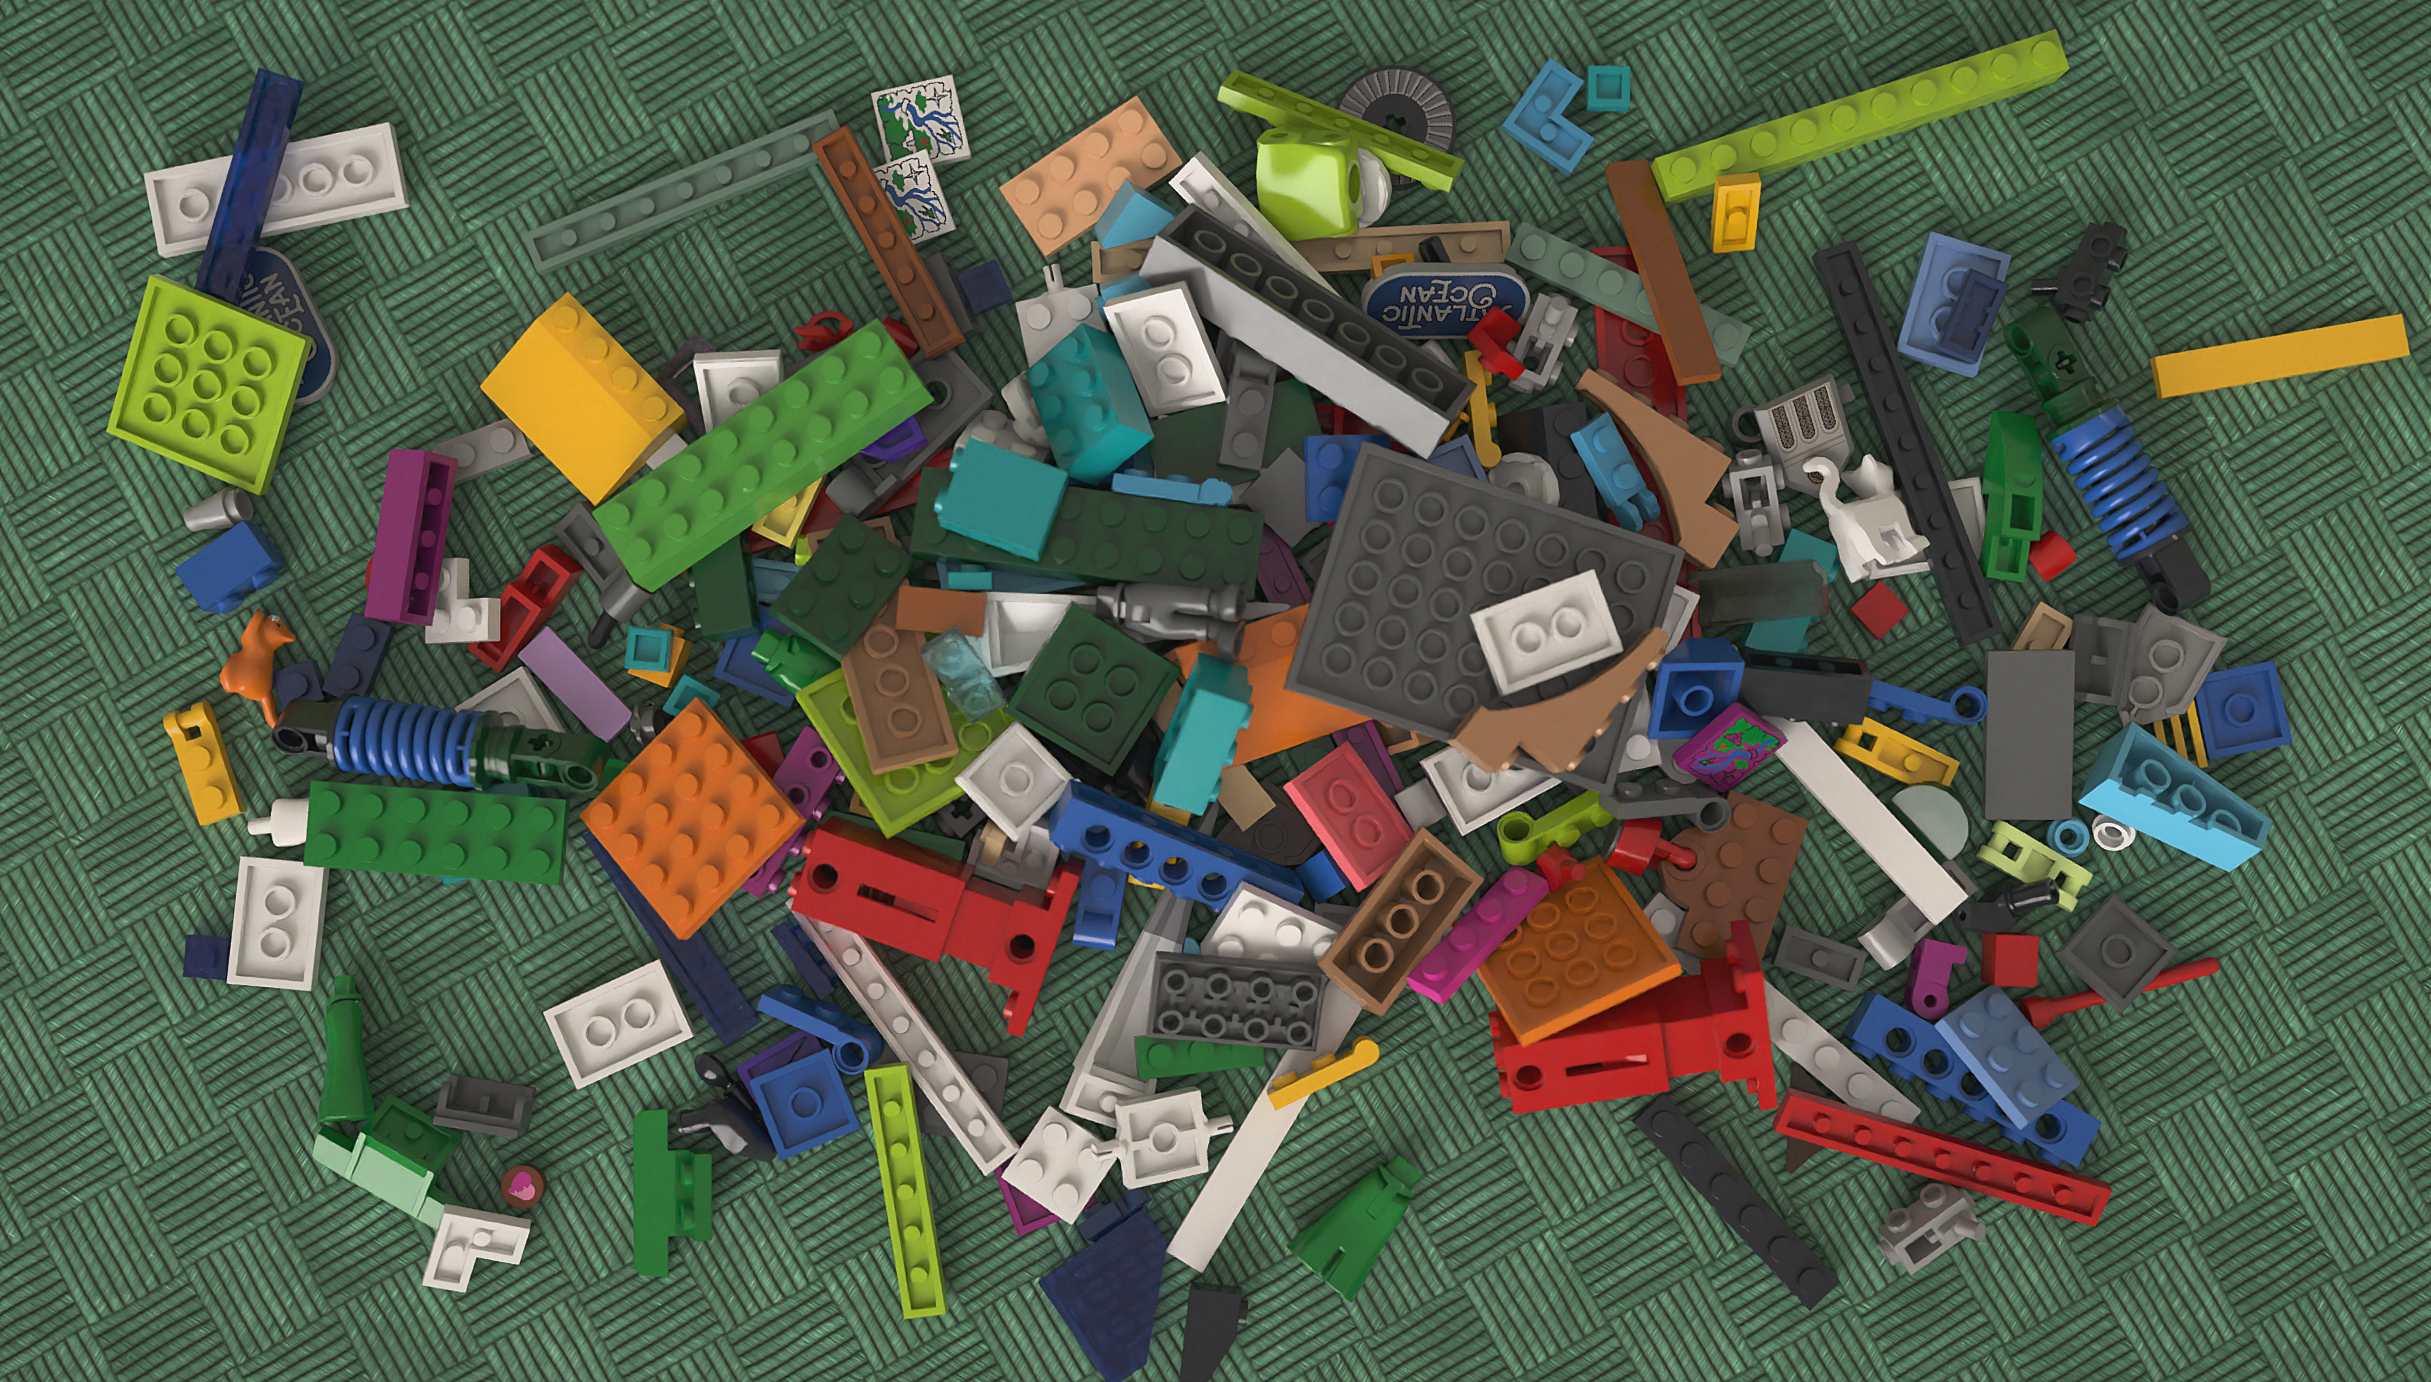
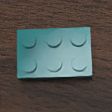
M1082 322L1024 372L1058 469L1068 472L1069 477L1095 486L1154 438L1129 368L1115 336Z
M1198 651L1154 760L1153 800L1201 816L1208 801L1213 803L1216 801L1222 785V778L1219 777L1223 765L1230 766L1232 764L1238 742L1234 741L1239 728L1244 730L1247 728L1253 712V705L1249 704L1253 687L1248 685L1247 667L1226 662L1220 658Z

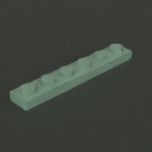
M1522 221L1503 263L1661 335L1639 274ZM1698 302L1719 362L1733 368L1753 327Z

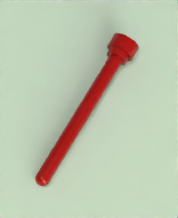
M2207 957L2162 969L2141 993L2214 974L2219 970L2220 964L2217 959ZM2088 989L2051 1000L2048 997L2041 998L2039 995L2029 996L2020 999L2018 1007L2035 1030L2047 1028L2049 1022L2055 1021L2058 1015L2107 1003V1001L2093 989Z

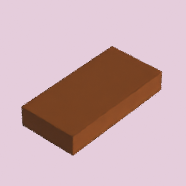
M900 585L896 629L983 638L988 595Z

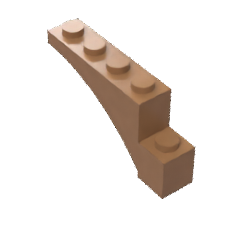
M1587 368L1573 389L1596 405L1603 413L1608 412L1613 422L1640 454L1652 474L1664 501L1673 532V546L1686 550L1683 559L1705 573L1714 569L1741 527L1732 520L1734 514L1717 503H1712L1711 506L1705 503L1732 459L1724 455L1726 449L1710 438L1704 437L1701 440L1688 432L1690 426L1680 418L1668 414L1667 417L1652 409L1654 403L1644 395L1632 391L1631 395L1616 386L1618 380L1608 372L1599 368L1594 372Z
M1658 626L1644 629L1634 642L1603 670L1578 686L1552 698L1507 710L1488 711L1483 706L1473 707L1446 741L1486 774L1496 773L1498 769L1502 772L1506 771L1519 755V751L1515 749L1518 745L1552 773H1563L1565 769L1570 772L1584 758L1586 751L1583 747L1592 735L1596 738L1599 737L1611 724L1613 717L1609 714L1618 702L1625 704L1638 690L1640 684L1636 680L1645 668L1650 671L1662 660L1666 654V650L1662 647L1670 636Z

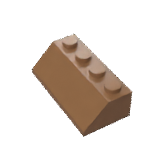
M1419 826L1317 964L1335 986L1364 1010L1383 1016L1408 983L1407 976L1435 947L1484 879L1429 831Z

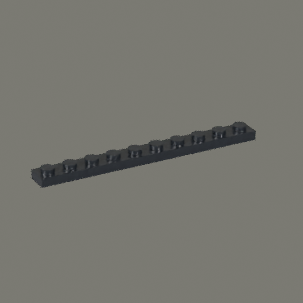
M1854 239L1818 251L1812 256L1813 262L1888 460L1894 470V476L1916 534L1925 536L1930 543L1929 546L1923 549L1958 645L1961 648L1999 635L2004 632L1856 241Z

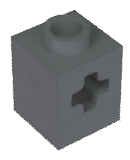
M967 793L936 810L939 815L934 820L949 837L957 834L960 838H966L989 818L974 800V804L970 808L973 816L971 818L967 816L957 817L956 813L960 808L956 802L959 799L963 801H970L972 799Z

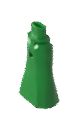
M768 626L750 656L766 664L764 670L769 672L782 687L795 697L797 691L842 667L837 659L806 638L795 634L791 636L789 632H786L783 636Z
M355 975L335 977V995H331L328 998L324 1015L327 1061L317 1123L360 1121L375 1116L363 1052V1011L358 1001L362 1000V994H355Z
M1396 1154L1385 1168L1380 1165L1378 1167L1380 1172L1375 1169L1360 1180L1334 1206L1286 1245L1301 1262L1314 1273H1319L1329 1286L1349 1302H1353L1380 1252L1404 1216L1411 1201L1410 1197L1413 1198L1415 1195L1411 1189L1423 1176L1399 1154Z

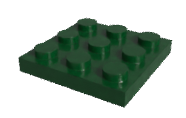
M1071 600L1002 709L1004 713L1113 777L1182 669L1171 660Z

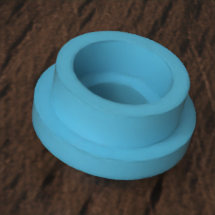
M2072 816V820H2053L2047 827L2045 838L2050 849L2065 858H2073L2086 850L2090 835L2085 823L2079 818ZM2064 829H2068L2072 833V840L2067 845L2063 844L2060 839V834Z

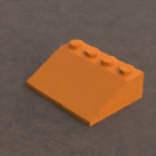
M1309 603L1245 625L1244 639L1239 658L1236 662L1232 663L1247 667L1248 685L1253 687L1249 704L1253 705V712L1245 730L1239 728L1234 741L1238 742L1232 764L1230 766L1223 765L1221 771L1372 719L1282 689ZM1211 639L1209 642L1198 641L1175 649L1186 681L1198 651L1220 658L1217 642Z

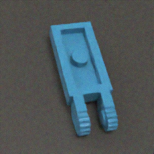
M1608 412L1598 414L1571 433L1570 437L1607 508H1611L1623 529L1637 533L1644 526L1641 518L1647 522H1652L1660 516L1661 508L1657 504V499L1654 493L1644 488L1646 484Z
M1125 469L1124 474L1114 473L1112 484L1113 493L1227 509L1231 507L1230 503L1233 497V489H1231V485L1227 484V481L1223 482L1222 480L1219 482L1218 479L1209 478L1199 485L1192 484L1191 478L1181 475H1167L1166 480L1149 478L1148 472L1138 469Z

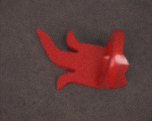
M827 310L819 312L811 317L805 326L794 327L795 332L804 338L797 346L799 349L810 351L814 355L854 334V322L838 311ZM827 319L837 320L841 323L837 334L830 327L817 324Z

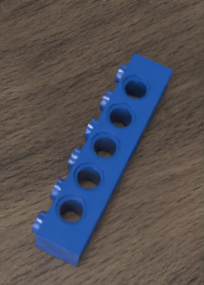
M1071 778L1048 820L1049 840L1059 849L1068 853L1080 852L1092 857L1097 864L1108 869L1117 867L1131 873L1136 880L1144 884L1151 885L1156 883L1166 887L1181 899L1191 900L1193 898L1203 902L1218 914H1221L1241 881L1295 905H1298L1304 894L1301 878L1296 871ZM1093 825L1107 827L1104 831L1098 833L1087 830ZM1133 841H1142L1145 843L1140 848L1127 847V845ZM1171 857L1183 858V860L1177 864H1169L1165 862ZM1213 872L1222 874L1213 880L1204 878L1207 874Z
M1865 992L1842 1035L1853 1040L1850 1046L1852 1050L1872 1061L1876 1054L1891 1063L1887 1070L1909 1082L1915 1076L1928 1083L1924 1091L1945 1103H1948L1951 1097L1965 1105L1961 1111L1962 1113L1984 1125L1988 1119L2001 1125L2000 1135L2020 1146L2027 1140L2039 1147L2036 1153L2038 1157L2056 1167H2060L2062 1162L2078 1167L2102 1123L2061 1099L2041 1114H2048L2051 1120L2050 1128L2045 1134L2039 1135L2036 1130V1122L2041 1115L2019 1130L2006 1113L2002 1114L2000 1112L1998 1103L1978 1079L1973 1090L1966 1093L1962 1090L1961 1079L1966 1072L1971 1070L1934 1025L1878 993ZM1898 1027L1902 1032L1903 1041L1897 1049L1890 1050L1886 1044V1036L1890 1030ZM1936 1049L1940 1056L1939 1064L1934 1070L1927 1071L1923 1064L1924 1056L1928 1051Z

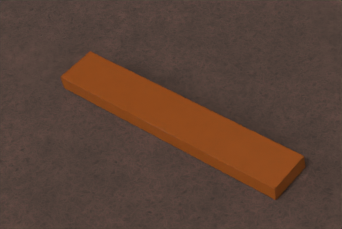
M846 124L811 144L925 357L931 361L966 341L849 125Z
M1639 159L1608 163L1604 172L1678 386L1718 380L1723 371L1648 160Z

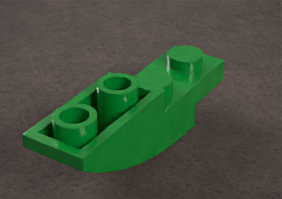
M1992 410L1981 494L1989 495L1980 569L1983 577L1987 579L2025 583L2030 541L2040 540L2042 522L2043 468L2039 435L2034 416Z

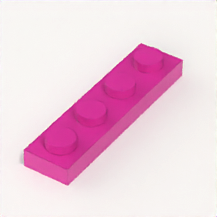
M1512 865L1407 976L1410 988L1443 1005L1550 891L1547 880L1519 866Z

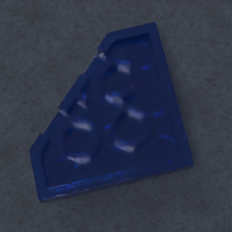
M1144 1206L1038 1281L1042 1290L1106 1382H1122L1147 1363L1168 1241Z

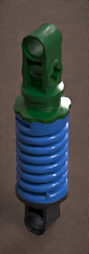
M2041 306L2007 324L2003 333L2005 343L2014 354L2026 375L2029 385L2034 389L2041 401L2040 408L2043 413H2049V417L2054 421L2055 427L2045 436L2047 442L2050 441L2056 452H2059L2058 457L2060 461L2067 462L2075 458L2073 462L2068 464L2066 471L2071 476L2083 472L2074 481L2077 489L2083 490L2091 486V489L2082 495L2084 503L2091 504L2099 500V503L2090 509L2092 517L2099 518L2107 514V517L2098 523L2100 531L2107 532L2120 525L2122 527L2107 537L2108 545L2114 546L2111 549L2116 556L2118 567L2134 564L2151 594L2153 603L2160 612L2167 616H2176L2208 597L2211 592L2210 580L2200 568L2183 538L2194 529V526L2191 522L2187 521L2178 504L2175 505L2174 496L2165 494L2168 487L2166 482L2156 480L2159 477V470L2155 466H2148L2151 462L2149 453L2140 452L2143 448L2142 440L2132 438L2135 434V428L2129 424L2131 422L2120 404L2122 401L2119 396L2105 400L2100 396L2099 390L2096 389L2098 382L2095 376H2090L2079 352L2074 348L2066 334L2059 316L2051 308ZM2068 359L2069 363L2062 367L2060 363ZM2047 372L2048 375L2039 378V374ZM2129 539L2130 543L2124 546L2123 542Z
M351 692L343 694L336 704L315 702L303 698L292 699L288 702L270 732L271 742L280 751L290 755L302 754L326 757L331 768L338 773L358 772L364 774L377 773L380 776L393 775L395 778L408 777L411 780L424 779L427 782L455 783L458 786L474 787L479 791H487L491 785H494L496 779H502L505 783L509 784L523 782L537 786L570 788L581 792L591 791L597 786L611 755L609 745L598 736L555 732L550 729H531L521 724L504 726L503 719L498 711L495 710L482 712L462 709L457 712L451 707L441 709L435 705L425 707L419 703L409 705L403 701L395 703L387 699L378 701L376 698L362 697L357 693Z

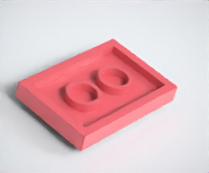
M1348 740L1283 786L1358 892L1369 886L1386 872L1414 834Z

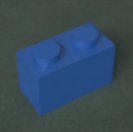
M243 520L178 566L174 571L203 611L227 614L240 607L244 603L242 597L253 589L260 590L275 582L279 577L277 572L286 567L287 564L261 527Z

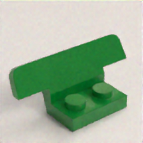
M392 1094L386 1097L376 1110L375 1116L370 1118L365 1124L356 1142L326 1124L317 1134L313 1156L318 1163L436 1230L438 1229L445 1204L469 1208L468 1205L434 1187L437 1175L462 1143L463 1135L450 1127L433 1125L434 1118Z
M658 1108L640 1111L633 1120L634 1268L639 1274L644 1276L669 1278L668 1236L688 1235L694 1241L712 1240V1154L704 1148H668V1109Z

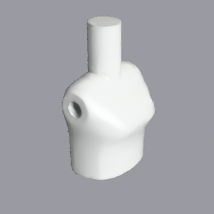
M309 798L275 800L272 805L271 816L249 820L247 826L251 835L271 833L273 843L278 847H290L304 843L306 840Z

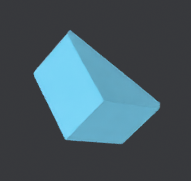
M1126 179L1094 226L1095 236L1103 249L1156 237L1161 230L1178 216V213L1167 203Z

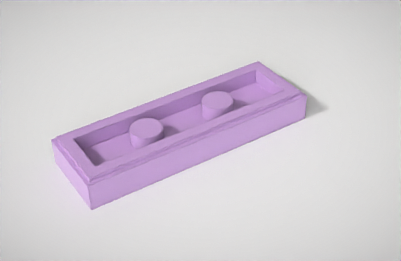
M546 626L517 655L595 736L603 739L608 745L630 724V717L634 711L552 627Z

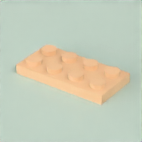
M1136 95L999 187V191L1047 260L1094 228L1126 179L1148 192L1182 169L1184 165Z

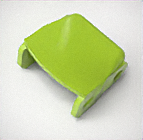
M1278 126L1277 128L1266 130L1256 140L1257 148L1259 149L1256 183L1260 212L1286 240L1301 241L1319 237H1344L1359 231V219L1363 214L1358 144L1351 133L1342 130H1324L1308 126Z

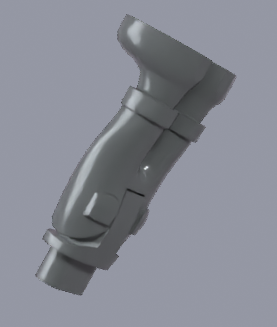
M1119 582L1116 587L1102 585L1098 587L1096 615L1102 619L1113 620L1114 626L1121 627L1124 624L1126 629L1151 637L1197 639L1209 642L1210 639L1217 642L1220 658L1226 662H1236L1241 652L1246 620L1242 616L1246 609L1247 595L1245 586L1237 583L1227 584L1223 590L1215 592L1214 588L1206 586L1194 587L1157 582L1135 584ZM1177 610L1198 611L1207 614L1216 612L1219 613L1221 618H1214L1213 615L1186 614Z

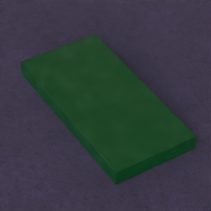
M1296 378L1274 384L1261 467L1265 468L1287 446L1304 461L1303 437L1323 435L1308 386ZM1226 401L1200 406L1149 422L1154 438L1147 445L1158 479L1166 480L1167 475H1181L1191 478L1192 484L1201 485L1209 478L1218 479L1219 482L1222 480L1223 482L1227 481L1228 485L1234 487L1253 481L1260 475L1259 471L1216 464Z

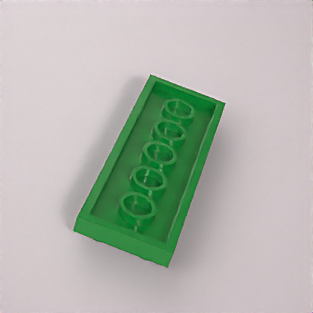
M311 780L303 866L563 885L570 800Z

